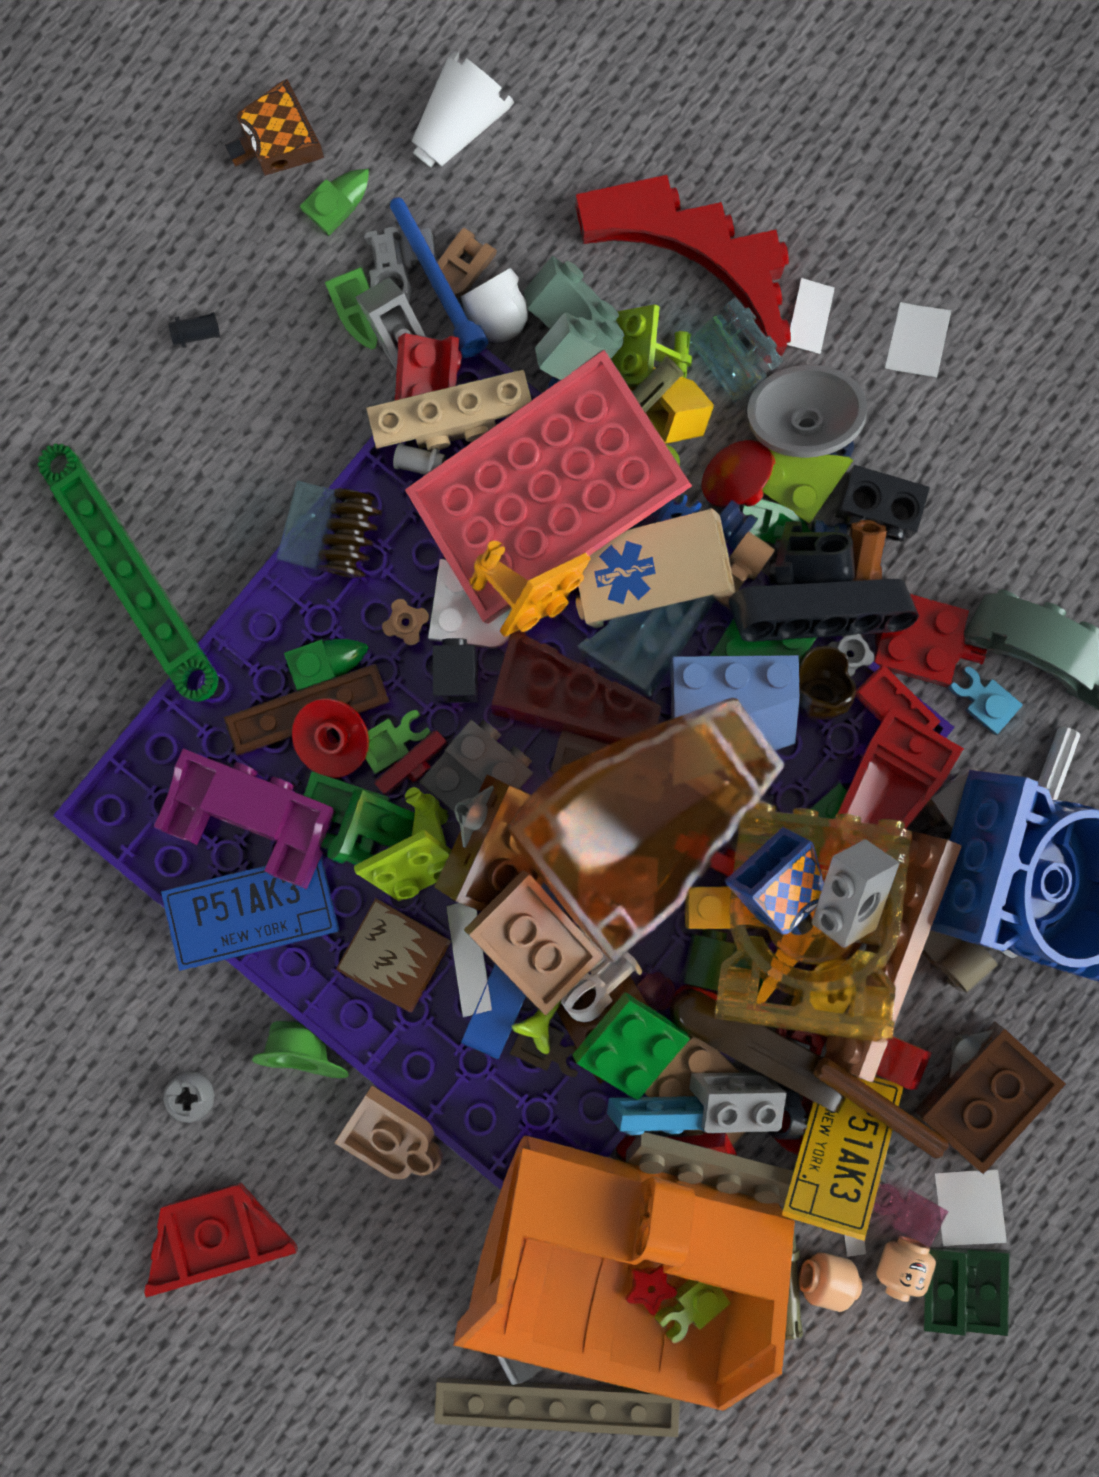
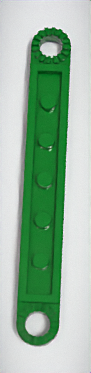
M56 443L53 446H47L48 449L41 452L43 453L42 456L38 458L40 460L38 463L39 472L46 480L50 490L164 671L172 680L176 690L185 698L195 702L210 698L218 686V675L81 459L71 448L60 443L58 445ZM61 455L68 458L67 468H64V472L60 471V474H54L51 471L53 459ZM202 670L206 675L205 685H202V688L197 689V691L189 690L187 681L190 674L194 671Z

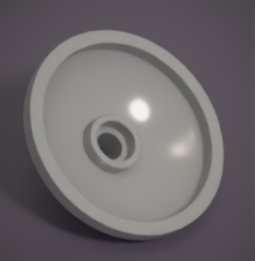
M821 365L793 366L768 376L754 389L748 402V423L757 440L777 453L800 458L818 457L840 450L858 436L866 421L867 401L859 384L853 378L837 369Z

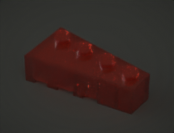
M521 630L510 635L492 700V714L559 732L565 730L648 755L652 746L662 707L627 687L595 673L592 668L582 663L578 664L561 655L553 647L545 643L541 644L526 636V633L521 632Z

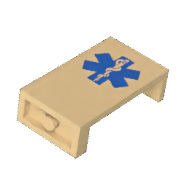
M708 509L625 531L589 556L591 560L582 573L584 579L579 585L580 596H576V607L581 620L585 619L586 624L598 628L604 626L603 621L709 595L715 594L719 598L732 596L736 593L720 515L715 510Z

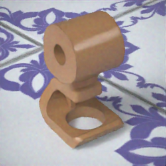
M750 531L747 532L729 557L736 592L739 591V588L747 578L755 580L775 550ZM715 594L710 595L730 609L728 601L731 596L719 598Z

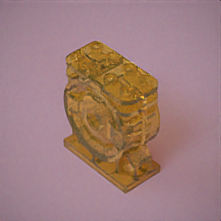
M751 803L750 809L741 811L733 873L782 827L811 841L818 863L830 867L834 855L866 839L898 861L899 866L876 930L856 941L858 943L879 945L877 952L871 953L857 950L843 964L823 971H806L786 964L769 949L763 937L748 936L745 927L768 930L771 940L784 955L806 964L831 962L842 956L852 944L843 948L815 926L803 935H794L791 932L782 935L760 922L731 890L729 922L732 937L738 951L722 962L715 1019L880 1043L893 1039L894 1021L892 1020L896 987L882 968L891 957L899 939L903 917L904 894L907 889L906 874L909 867L910 858L908 855L909 845L912 841V832L904 829V822L897 820L881 819L878 825L861 823V817L851 814H836L835 819L818 817L819 812L811 809L795 808L793 809V814L775 812L776 806ZM820 869L823 881L825 882L828 871ZM744 958L751 969L733 966ZM872 975L880 987L866 985L867 977ZM759 978H762L765 982L782 992L799 996V1004L796 1007L765 1002L757 1004ZM852 989L849 1014L815 1010L810 1003V998L834 996Z

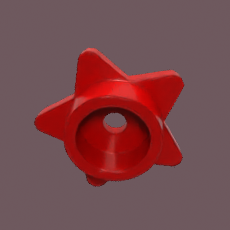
M663 1264L656 1268H634L632 1270V1289L626 1295L625 1300L629 1304H644L651 1315H655L663 1300L677 1295V1289L667 1282V1273L663 1271ZM654 1286V1290L648 1291V1287Z

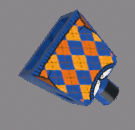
M782 827L725 880L728 887L760 922L784 935L791 932L794 935H803L812 929L813 924L811 923L813 918L810 913L817 907L824 881L814 846L806 838Z

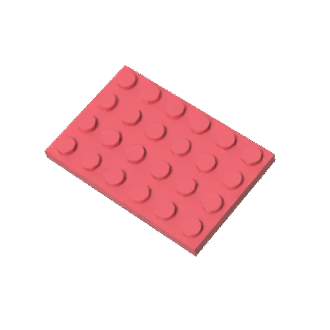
M603 350L406 488L405 491L482 621L489 624L512 608L489 581L485 589L477 591L472 588L473 585H469V579L475 571V560L480 554H484L490 541H498L502 543L500 547H505V552L499 562L525 579L530 580L584 553L590 556L692 487V485L611 358Z

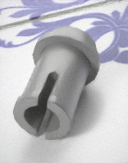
M399 443L395 450L393 466L394 469H403L426 475L445 462L446 455L441 454L437 448H434L433 451H428Z

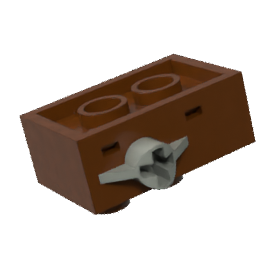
M487 774L478 794L473 798L459 801L455 806L454 812L460 823L461 831L434 887L454 901L482 912L523 870L542 886L574 818V814Z
M995 1021L984 1032L962 1034L953 1039L951 1042L952 1057L949 1072L915 1109L923 1121L945 1138L954 1149L982 1174L994 1164L1066 1085L1065 1082Z

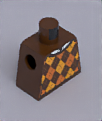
M288 79L281 81L238 112L236 117L244 136L225 144L235 167L256 157L265 176L324 158L321 145Z

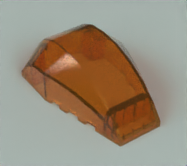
M732 697L650 727L562 766L537 788L518 809L508 829L522 855L570 917L612 962H615L680 907L689 895L686 893L698 876L702 877L712 864L711 858L724 841L728 842L738 829L736 827L738 822L748 809L752 810L785 764L739 700Z

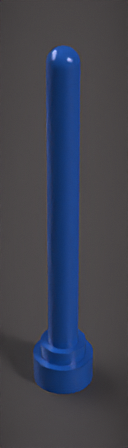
M400 197L393 198L390 202V208L455 328L453 334L454 337L459 338L458 350L464 358L479 354L487 347L489 342L480 325H475L473 321H469L404 200Z

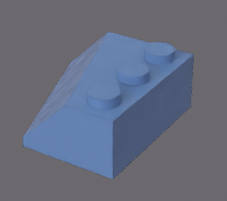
M798 655L673 657L670 664L672 786L795 744L800 698Z

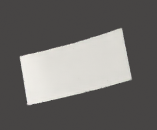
M801 278L790 327L791 342L787 343V345L821 354L835 287ZM900 302L885 368L937 377L951 310Z
M987 1170L984 1174L980 1171L935 1173L943 1246L1007 1243L998 1170ZM844 1235L847 1257L866 1254L865 1241Z

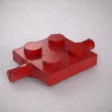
M910 594L919 614V618L914 625L898 632L875 633L876 649L873 661L877 665L881 666L884 664L891 672L943 687L951 685L955 666L960 659L982 665L987 654L986 648L983 649L965 644L964 629L969 610Z

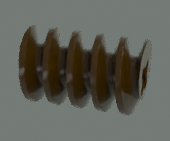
M337 488L335 489L334 496L341 503L331 504L330 512L338 518H331L326 522V527L335 534L323 535L321 542L330 549L320 550L317 556L327 565L315 567L343 577H365L366 573L356 567V563L369 562L370 557L362 553L360 548L373 546L374 542L364 536V533L367 531H377L378 526L370 522L368 518L369 516H381L382 511L372 505V502L376 501L374 497L354 490Z

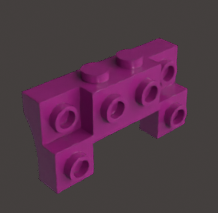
M183 749L174 768L168 795L154 827L169 835L198 845L210 816L275 841L277 843L264 871L271 876L307 890L323 853L320 847L336 811L331 806L293 792L294 785L272 776L270 782L256 777L258 771L244 764L235 762L233 768Z

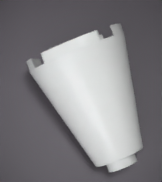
M452 51L448 56L412 138V142L417 146L413 153L429 167H432L435 162L440 166L447 163L508 111L514 103L510 96L503 101L499 97V91L502 88L466 58L462 65L458 63L459 53L456 51Z

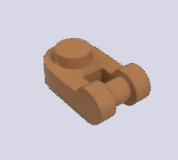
M463 228L457 234L437 262L457 299L469 291L497 253V250L488 243L482 245L474 239L475 235L466 228ZM465 252L473 257L470 264L460 259V256Z

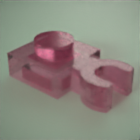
M885 1182L883 1185L880 1184L879 1186L883 1190L890 1193L891 1198L886 1205L874 1202L873 1209L881 1215L895 1214L896 1216L891 1224L895 1229L930 1248L949 1211L909 1189L905 1199H903L892 1184Z

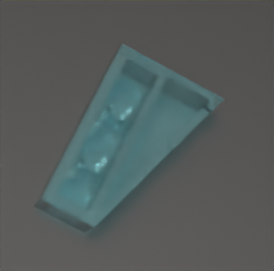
M715 594L613 618L606 627L590 639L584 640L577 647L583 657L649 699L670 669L673 657H678L716 601Z

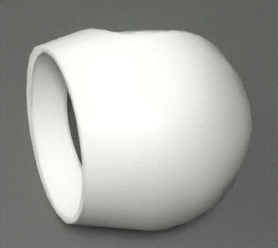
M512 268L507 269L461 296L466 317L469 321H473L475 325L481 326L489 342L501 343L511 340L523 330L528 318L527 301L519 291L517 285L519 277Z

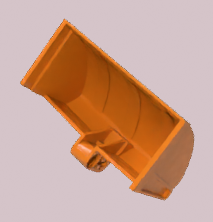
M524 1136L517 1147L503 1182L485 1238L469 1309L457 1322L453 1345L724 1411L782 1375L795 1221L782 1216L783 1211L780 1205L775 1202L766 1204L756 1201L753 1196L742 1193L728 1194L720 1192L716 1186L701 1182L690 1184L680 1181L678 1176L664 1172L648 1174L641 1171L638 1165ZM663 1264V1271L667 1273V1282L676 1289L680 1288L689 1279L720 1287L731 1304L700 1330L691 1323L688 1326L686 1336L681 1341L673 1343L667 1337L666 1332L674 1326L675 1320L662 1327L655 1320L656 1314L651 1315L644 1304H629L625 1297L632 1289V1270L634 1268H656ZM654 1286L648 1287V1291L654 1290ZM672 1297L663 1300L657 1313L662 1308L674 1307L678 1303L676 1298Z

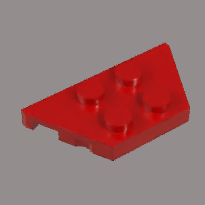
M241 1182L165 1204L160 1208L157 1223L158 1233L153 1244L152 1264L149 1279L144 1290L145 1297L154 1296L295 1254L298 1251L297 1244Z

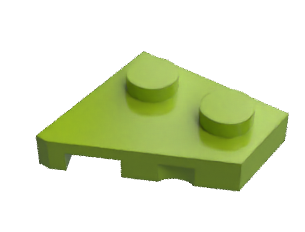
M769 449L775 457V464L771 476L762 490L763 493L779 504L791 509L797 516L810 524L853 462V459L849 456L830 454L800 458L783 455Z

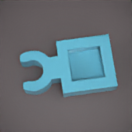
M965 667L961 672L969 678V687L963 689L955 682L951 683L948 687L954 695L968 697L972 702L965 710L991 733L998 735L1023 704L993 679L984 687L980 683L979 674L973 668Z

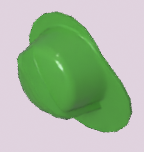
M273 1022L264 1052L252 1057L254 1063L272 1068H293L330 1078H346L349 1076L347 1070L328 1062L325 1043L300 1022Z

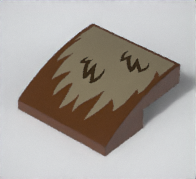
M375 898L335 970L408 1012H412L449 947L451 940L384 901Z

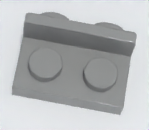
M760 1072L691 1073L689 1089L704 1105L701 1127L706 1133L768 1132L781 1129L786 1092L775 1080Z

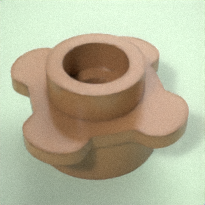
M397 599L391 605L393 611L389 620L385 621L382 625L383 632L389 637L395 635L403 639L407 645H415L420 640L419 634L423 624L428 622L429 614L424 608L415 609L409 606L404 599ZM408 619L409 625H402V620Z

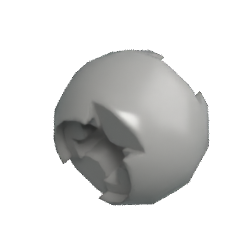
M186 1071L170 1079L165 1087L163 1101L167 1112L173 1118L180 1122L192 1123L208 1115L213 1107L215 1094L212 1084L205 1076L198 1072ZM187 1087H189L191 1094H197L198 1100L193 1102L191 1107H189L187 1100H181L180 1094L187 1091Z

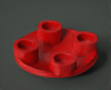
M743 440L725 447L713 457L703 473L701 488L704 497L712 506L726 508L732 500L739 505L754 506L763 497L762 489L767 484L775 464L774 455L766 446L755 440Z

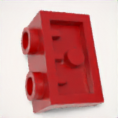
M408 333L399 336L395 401L456 386L457 372L462 361L461 352L458 350L459 338L449 336L443 340H437Z

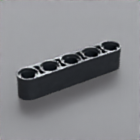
M901 579L747 587L734 593L728 601L742 640L747 642L898 632L914 625L919 618L907 586Z

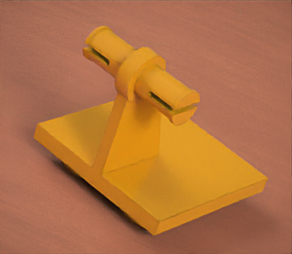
M490 541L484 554H480L475 560V571L469 579V585H473V589L481 591L485 589L489 581L512 607L499 631L504 637L519 629L521 632H526L541 618L547 615L553 618L569 604L567 597L570 592L579 586L584 579L582 573L591 560L587 553L533 579L527 580L499 562L505 552V547H500L502 543L498 541Z

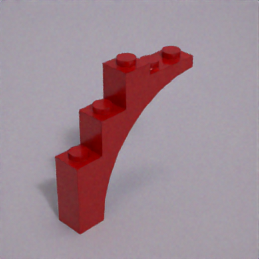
M668 175L576 194L575 209L583 244L606 241L645 243L674 251L700 264L721 280L743 304L759 332L767 359L783 356L787 343L791 342V332L787 319L781 320L778 307L782 305L780 285L778 282L773 283L772 280L781 278L785 265L789 264V256L786 243L784 241L779 242L776 229L734 238L733 220L730 214H724L722 202L680 211L678 190L676 187L670 188Z

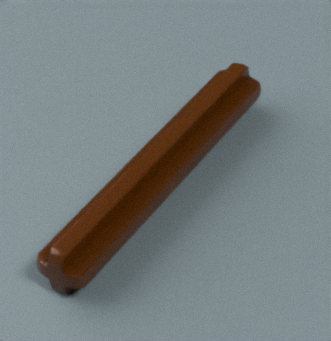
M824 1057L819 1060L818 1065L813 1071L815 1077L933 1158L939 1159L943 1156L944 1151L948 1149V1141L829 1058Z

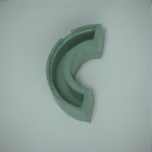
M552 256L526 287L524 295L527 301V309L550 329L535 347L539 369L562 380L603 350L612 358L623 345L624 333L616 321L619 317L618 312L609 303L601 300L582 280L584 277L582 271L573 263L565 261L563 264Z
M999 589L997 594L984 595L964 632V636L997 655L1003 654L1015 657L1044 670L1067 689L1066 693L1099 710V628L1083 621L1079 624L1065 617L1067 612L1064 609L1050 602H1044L1043 606L1020 599L1015 594L1003 589Z

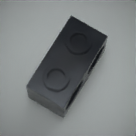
M853 465L848 472L835 517L844 519L843 523L847 524L849 528L851 523H856L860 520L874 521L885 526L887 531L886 539L902 542L905 537L910 539L918 532L930 487ZM856 492L865 493L870 498L871 507L868 509L858 507L854 503L853 494ZM899 503L905 506L908 511V519L899 520L894 517L891 505Z
M446 638L442 639V645L433 646V696L438 703H478V654L475 645L467 644V639Z

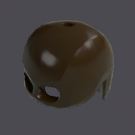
M831 646L816 647L805 652L799 660L800 698L798 710L806 718L817 720L836 718L848 712L854 702L856 683L848 673L849 660L846 654Z

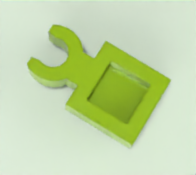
M689 1279L677 1289L675 1298L678 1303L674 1307L662 1308L656 1314L655 1320L662 1327L675 1320L674 1326L666 1332V1335L673 1343H677L686 1336L688 1326L691 1323L700 1330L731 1303L720 1287Z

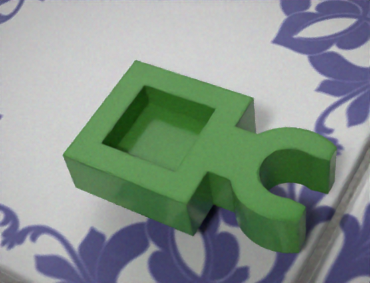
M412 710L405 714L401 725L396 728L391 720L387 719L368 731L369 748L366 760L376 775L394 765L409 752L405 745L409 741L421 742L431 734L428 728L420 733H413L411 731V722L421 716L417 710Z

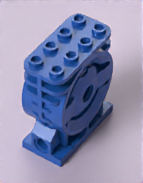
M969 770L949 840L962 847L930 931L1000 951L1008 950L1032 962L1099 982V810L1075 802L1052 800L1049 789L1039 786L1038 781L1027 777Z

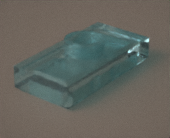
M297 481L277 555L278 560L318 570L315 567L320 562L317 556L324 547L321 541L323 535H326L328 532L326 522L332 517L330 507L331 504L336 502L335 490Z

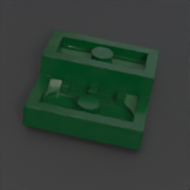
M930 1247L929 1253L935 1259L936 1266L925 1294L924 1331L966 1336V1332L1008 1336L1010 1250Z

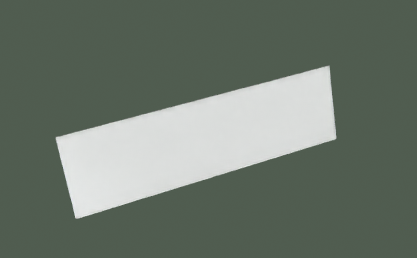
M461 903L447 906L463 1017L473 1015L485 986L486 989L476 1014L490 1011L492 1007L483 950L464 931L477 917V910Z

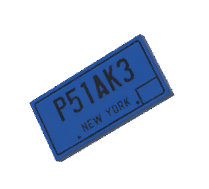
M322 856L307 890L269 875L264 871L266 866L161 891L179 971L338 932V922Z

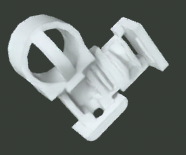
M583 925L579 930L598 949L603 957L590 970L592 974L589 975L587 973L561 999V1003L573 1019L580 1022H588L597 1018L613 1001L609 994L633 971L641 975L642 969L636 959L619 943L610 944L596 931L594 926ZM591 988L596 990L595 1000L589 1007L582 1010L572 1009L574 1003L582 994Z

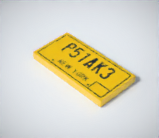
M858 1077L859 1080L899 1107L903 1086L877 1077L874 1078L873 1082ZM847 1098L839 1114L813 1102L782 1216L865 1241L893 1130Z

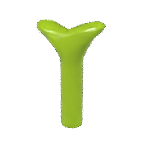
M561 1000L546 1016L538 1009L533 1016L525 1021L511 1025L512 1030L518 1034L532 1037L537 1049L543 1054H549V1023L559 1008Z

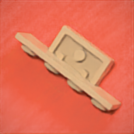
M520 370L367 407L366 409L376 448L416 439L419 449L427 447L428 451H433L434 448L441 450L449 447L450 441L466 438L468 442L475 441L495 427L496 419L512 415L532 400L525 372Z

